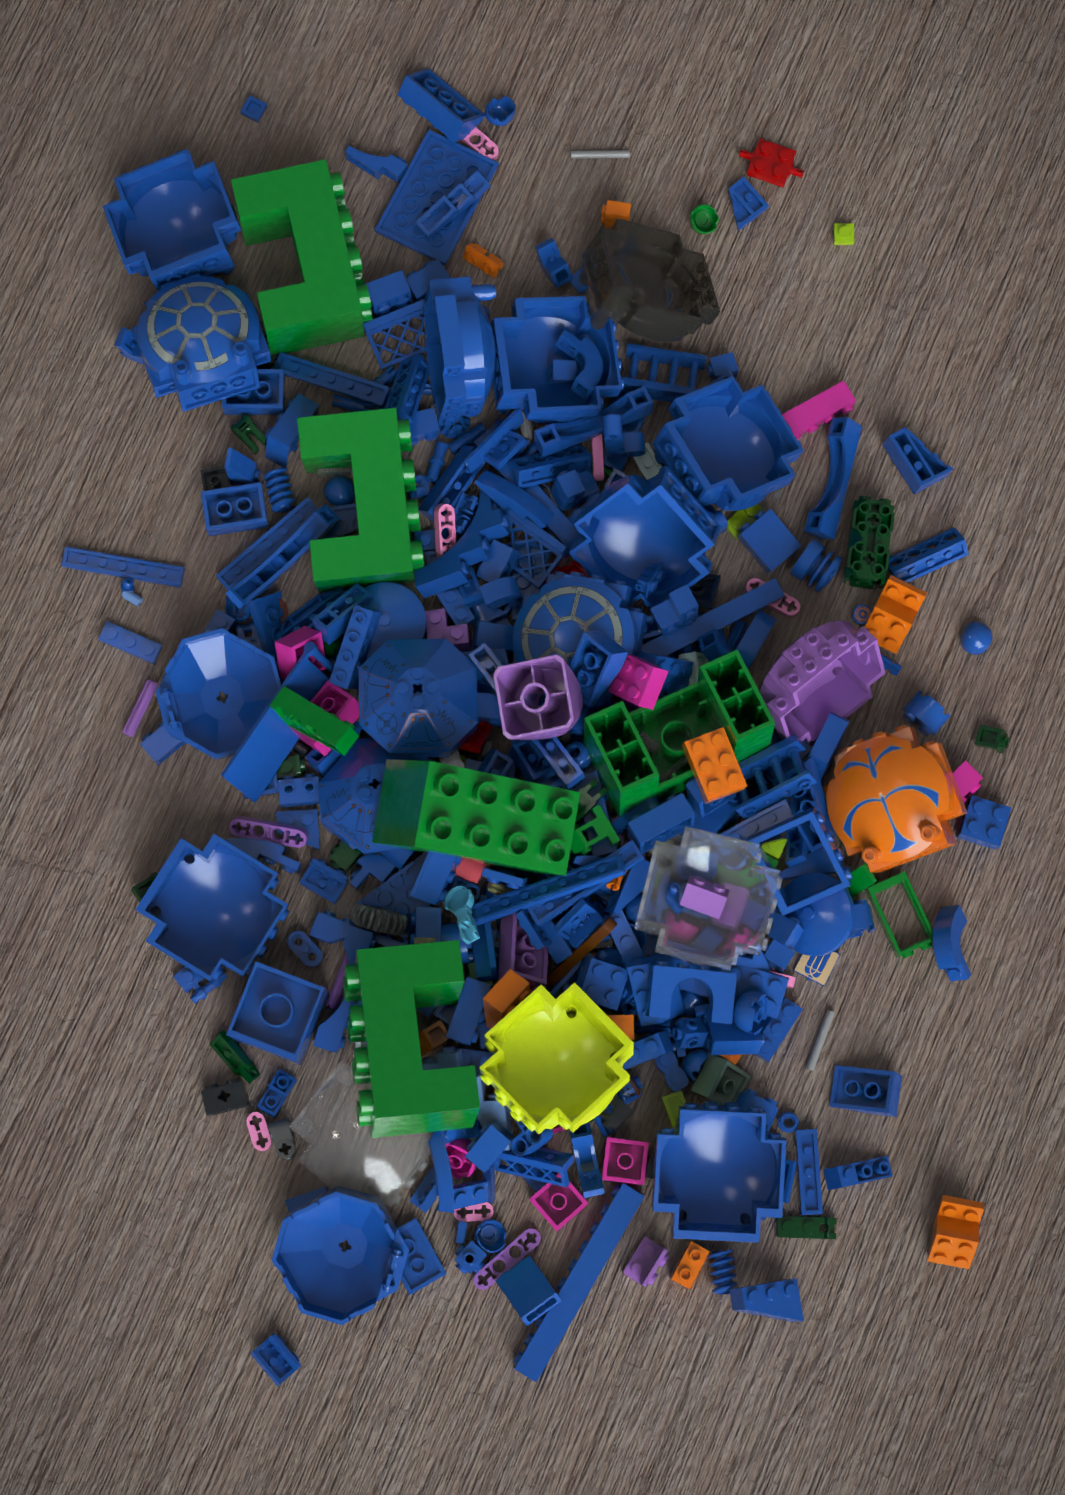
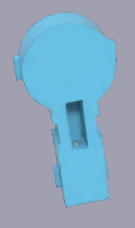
M456 886L447 893L444 906L446 910L451 911L457 917L461 939L466 944H470L480 938L475 919L471 914L474 895L470 889L464 886Z

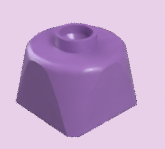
M557 654L500 666L493 674L503 735L510 740H537L558 737L568 732L579 719L583 707L580 684L565 660ZM543 693H545V694H546L545 703L543 704L542 707H540V706H539L540 696H541Z

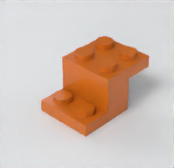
M890 575L865 628L877 639L880 647L897 654L927 592Z
M942 1195L933 1221V1240L928 1253L929 1262L958 1268H970L979 1244V1223L984 1212L983 1202Z

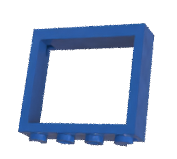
M812 807L747 837L745 842L782 916L851 886L852 883L851 869L849 866L846 867L842 861L844 859L843 853L840 848L836 849L833 843L835 841L830 829H826L824 825L825 818L821 815L820 811H817L816 807ZM810 820L841 881L790 903L760 842Z

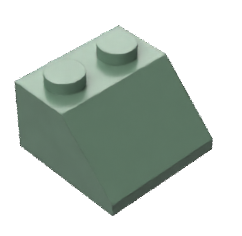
M709 1054L691 1091L708 1101L717 1102L716 1105H725V1102H736L739 1093L744 1091L751 1076L731 1062Z

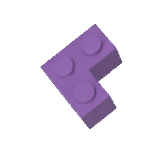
M445 608L425 611L427 639H447L460 652L472 651L471 633L467 624L450 626Z

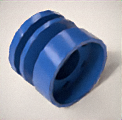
M813 539L797 560L790 574L799 581L803 580L807 575L811 578L807 586L811 587L817 581L818 584L814 591L819 593L837 573L842 557L838 555L831 562L830 559L834 552L831 551L825 557L822 556L825 546Z

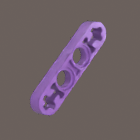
M237 816L229 825L230 832L237 837L260 839L296 848L303 847L309 840V833L305 828ZM238 822L243 827L241 830H238V826H235ZM256 825L262 826L264 834H257L254 827ZM281 829L284 832V838H277L274 835V830ZM297 833H299L300 837L303 838L301 841H298V838L294 837L297 835Z
M536 1229L525 1230L474 1276L475 1286L481 1290L492 1286L502 1273L509 1271L540 1243L541 1237ZM528 1232L530 1234L535 1233L537 1235L535 1237L536 1243L529 1242L526 1245L529 1249L525 1252L523 1246L517 1241L522 1239V1242L527 1239L526 1234ZM512 1246H518L522 1253L520 1257L512 1258L509 1255V1249ZM496 1260H502L505 1263L504 1271L496 1272L493 1269V1263ZM490 1267L491 1272L497 1277L493 1280L492 1276L487 1279L488 1285H479L477 1283L479 1281L478 1276L480 1274L485 1276L489 1273L485 1269Z

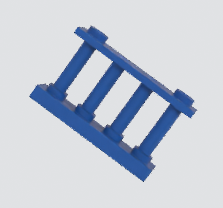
M627 344L626 358L631 359L628 378L623 377L624 388L621 390L620 395H625L645 386L652 400L672 403L674 399L698 390L696 388L698 369L704 370L707 356L698 353L692 354L647 347L640 344ZM639 360L651 362L648 381L636 379ZM659 363L671 365L668 384L656 382ZM679 366L690 368L688 387L676 385Z
M796 734L738 763L745 780L755 776L760 795L752 799L749 798L746 788L739 791L742 804L736 806L735 810L744 819L752 817L756 813L817 783V779L809 770L804 771L799 753L806 749L804 743ZM791 757L797 776L786 781L780 763ZM773 767L779 785L768 790L762 772Z

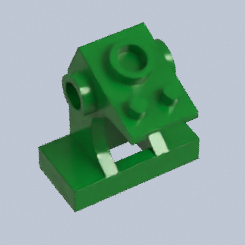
M600 805L591 809V814L594 817L592 821L581 827L575 825L571 853L584 856L593 850L591 846L604 839L608 841L611 848L619 844L620 839ZM593 827L597 837L587 842L582 832Z

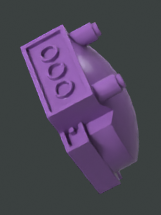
M839 620L828 622L816 628L814 627L790 644L771 666L760 689V694L775 721L774 727L778 737L784 740L796 734L801 741L805 740L812 747L831 712L846 719L873 696L870 685L885 674L878 641L864 626L857 630L851 623Z

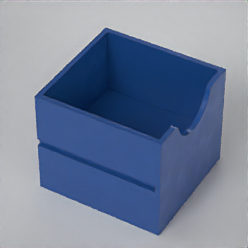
M255 962L226 1035L233 1040L266 1051L301 1066L329 993L322 986Z

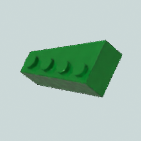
M283 686L269 705L289 727L343 756L347 754L359 737L354 731L355 726L347 720L341 721L335 714L326 712L320 706H316Z

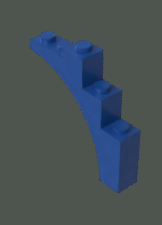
M480 489L478 509L465 534L443 556L429 565L414 571L416 588L424 598L468 583L469 566L489 559V542H492L493 539L497 540L509 535L508 526H510V520L508 516L501 512L499 505L483 490Z
M327 504L323 505L269 558L229 589L226 595L240 609L254 598L264 594L283 574L292 569L304 554L310 551L309 540L322 539L340 518Z

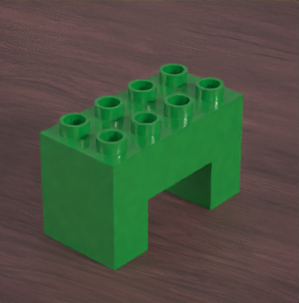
M324 159L231 179L245 246L292 237L303 283L257 292L271 356L277 353L279 355L280 352L287 354L364 337L363 323L373 320L370 309L372 306L367 284H364L361 271L363 268L358 246H355L354 230L349 209H346L345 192L340 171L329 173L327 161Z
M396 408L297 418L301 459L306 473L353 470L359 535L309 540L313 580L318 592L334 591L337 588L349 590L356 583L363 588L380 582L396 584L415 583L414 571L425 566L422 540L411 541L410 532L421 531L418 501H407L406 492L417 491L413 459L402 460V452L412 451L409 419L398 420Z
M737 649L699 666L698 681L657 700L653 710L641 707L628 713L623 701L585 717L584 744L589 751L591 763L595 771H597L603 787L608 790L607 795L618 818H620L648 799L658 797L661 801L686 789L685 784H687L690 778L694 777L688 760H686L687 764L681 770L677 769L679 771H676V774L674 772L671 774V779L668 778V780L664 781V779L659 778L685 755L682 747L684 742L724 727L739 763L770 747L775 721Z
M386 760L372 843L484 862L486 865L512 870L566 876L580 792L433 761Z
M459 940L356 950L355 963L345 965V976L343 977L345 1002L356 1001V1006H349L350 1017L347 1018L349 1042H360L361 1047L354 1048V1059H352L354 1085L365 1084L366 1089L358 1091L359 1100L356 1101L359 1127L370 1126L371 1138L473 1128L480 1110L475 1065L423 1070L416 1008L458 1004L464 984Z

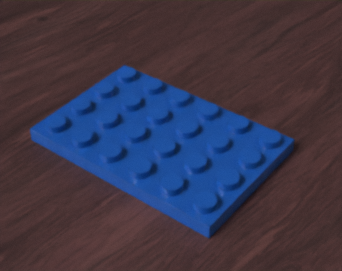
M428 130L378 222L375 232L434 261L439 259L441 264L446 266L484 193L462 213L430 237L424 233L416 221L443 195L447 196L458 184H463L477 170L490 183L499 167V163Z

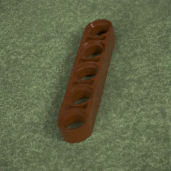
M609 916L578 949L573 950L574 953L559 963L547 974V985L550 988L553 987L596 947L618 923Z

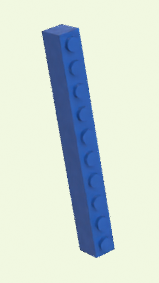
M622 1183L621 1187L616 1185L611 1194L613 1197L611 1204H605L600 1213L603 1216L599 1223L595 1222L589 1231L592 1234L588 1242L584 1240L578 1251L581 1252L578 1260H572L567 1269L571 1271L567 1279L563 1277L558 1284L557 1289L560 1291L557 1295L561 1302L550 1309L545 1316L542 1315L538 1318L535 1324L538 1327L534 1335L530 1333L524 1342L527 1345L523 1353L519 1351L513 1361L516 1364L515 1370L535 1382L538 1381L645 1197Z

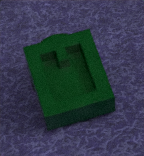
M979 725L974 744L978 747L993 749L1003 754L1004 748H1007L1009 743L1008 734L1003 729Z
M299 754L286 757L277 770L278 780L283 779L285 776L303 777L302 771H306L305 760L301 759Z

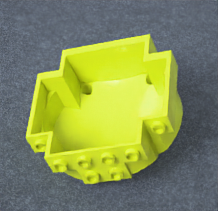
M575 982L557 999L540 985L484 1035L486 1042L484 1045L494 1055L479 1067L480 1078L486 1085L489 1086L491 1084L495 1088L494 1092L497 1095L495 1098L498 1103L503 1107L506 1105L511 1110L510 1115L517 1122L521 1121L531 1132L535 1130L540 1134L545 1129H553L559 1124L563 1129H570L573 1133L581 1125L602 1113L615 1094L630 1081V1075L623 1069V1065L633 1056L634 1042Z

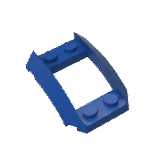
M476 1118L473 1128L436 1131L431 1139L427 1140V1145H429L432 1154L436 1190L439 1195L438 1211L454 1213V1209L485 1202L493 1204L496 1199L494 1163L485 1173L483 1172V1180L453 1186L451 1167L445 1144L456 1139L477 1137L479 1140L482 1136L479 1133L482 1130V1126L478 1118Z

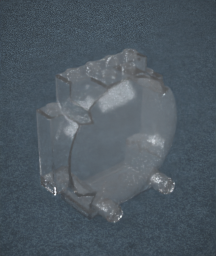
M685 826L681 846L655 841L635 929L650 935L655 934L659 936L655 950L657 953L673 956L691 965L715 966L730 970L731 965L736 966L738 955L750 953L760 956L761 950L766 951L768 938H765V934H769L773 918L769 916L770 913L774 914L778 900L777 897H774L775 890H780L783 877H779L780 870L755 865V863L760 864L762 851H759L760 844ZM690 875L703 877L707 882L713 884H722L730 891L719 919L687 907H684L685 909L676 915L665 901L667 887L673 882L680 885L679 902H681Z
M341 1060L289 1126L290 1129L309 1143V1146L297 1161L332 1189L340 1185L363 1193H372L374 1196L380 1197L389 1207L392 1204L397 1206L403 1198V1195H401L402 1191L405 1188L410 1189L417 1180L414 1178L418 1171L423 1172L430 1163L427 1161L431 1156L428 1140L431 1139L433 1132L371 1138L370 1126L359 1127L356 1101L359 1100L358 1091L366 1090L365 1084L354 1085L352 1067Z

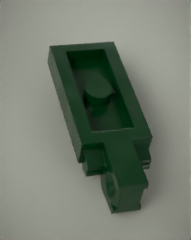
M222 1030L210 1042V1046L235 1075L239 1074L250 1084L259 1077L260 1073L232 1038L226 1035L225 1030Z

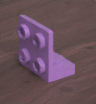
M644 1236L622 1273L644 1287L647 1284L652 1285L658 1275L655 1273L658 1266L663 1267L669 1257L666 1255L668 1250Z

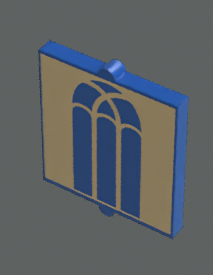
M835 951L823 956L802 954L794 971L806 977L808 981L812 980L825 986L840 954Z

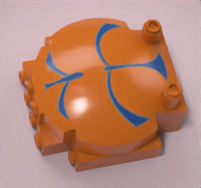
M907 725L895 728L896 732L888 734V732L883 733V731L874 733L869 740L859 739L852 742L853 746L839 750V754L833 756L836 762V767L833 770L835 778L829 780L828 785L823 787L826 794L830 822L836 834L844 843L847 855L856 856L862 853V858L868 864L871 873L889 870L957 844L948 820L967 814L942 743H935L933 740L921 746L914 727H907Z

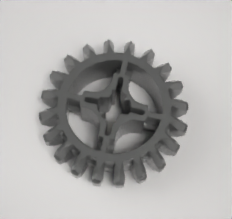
M360 903L355 906V910L352 913V922L363 928L395 936L404 935L405 930H407L408 917L396 911Z

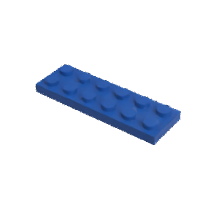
M668 941L665 953L671 952L675 967H677V963L690 964L689 969H697L698 965L710 966V971H718V967L731 968V973H737L734 1001L745 992L756 991L765 993V997L769 999L767 1016L778 1018L789 977L734 964L724 957ZM687 978L679 982L680 989L709 998L707 988L698 979Z

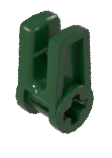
M243 414L241 416L242 419L235 425L232 424L229 428L256 455L259 452V448L247 435L253 434L256 440L263 446H266L267 438L258 430L252 420L246 414Z

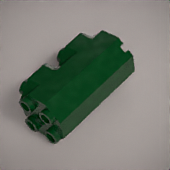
M859 496V500L853 502L842 583L846 584L847 581H850V586L863 589H874V585H879L878 588L884 587L889 565V546L895 516L891 500H871L869 496Z

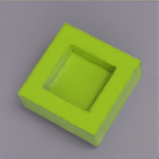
M834 223V245H854V223Z

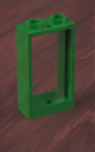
M905 871L865 890L896 958L902 956L905 959L914 955L913 950L921 948L923 951L933 946V930ZM899 884L902 885L926 936V939L900 950L875 896Z

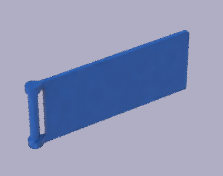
M313 642L305 644L302 656L221 773L224 779L253 802H257L299 739L269 705L283 686L311 701L324 684L330 680L308 660L310 656H313L332 674L334 664L318 650Z

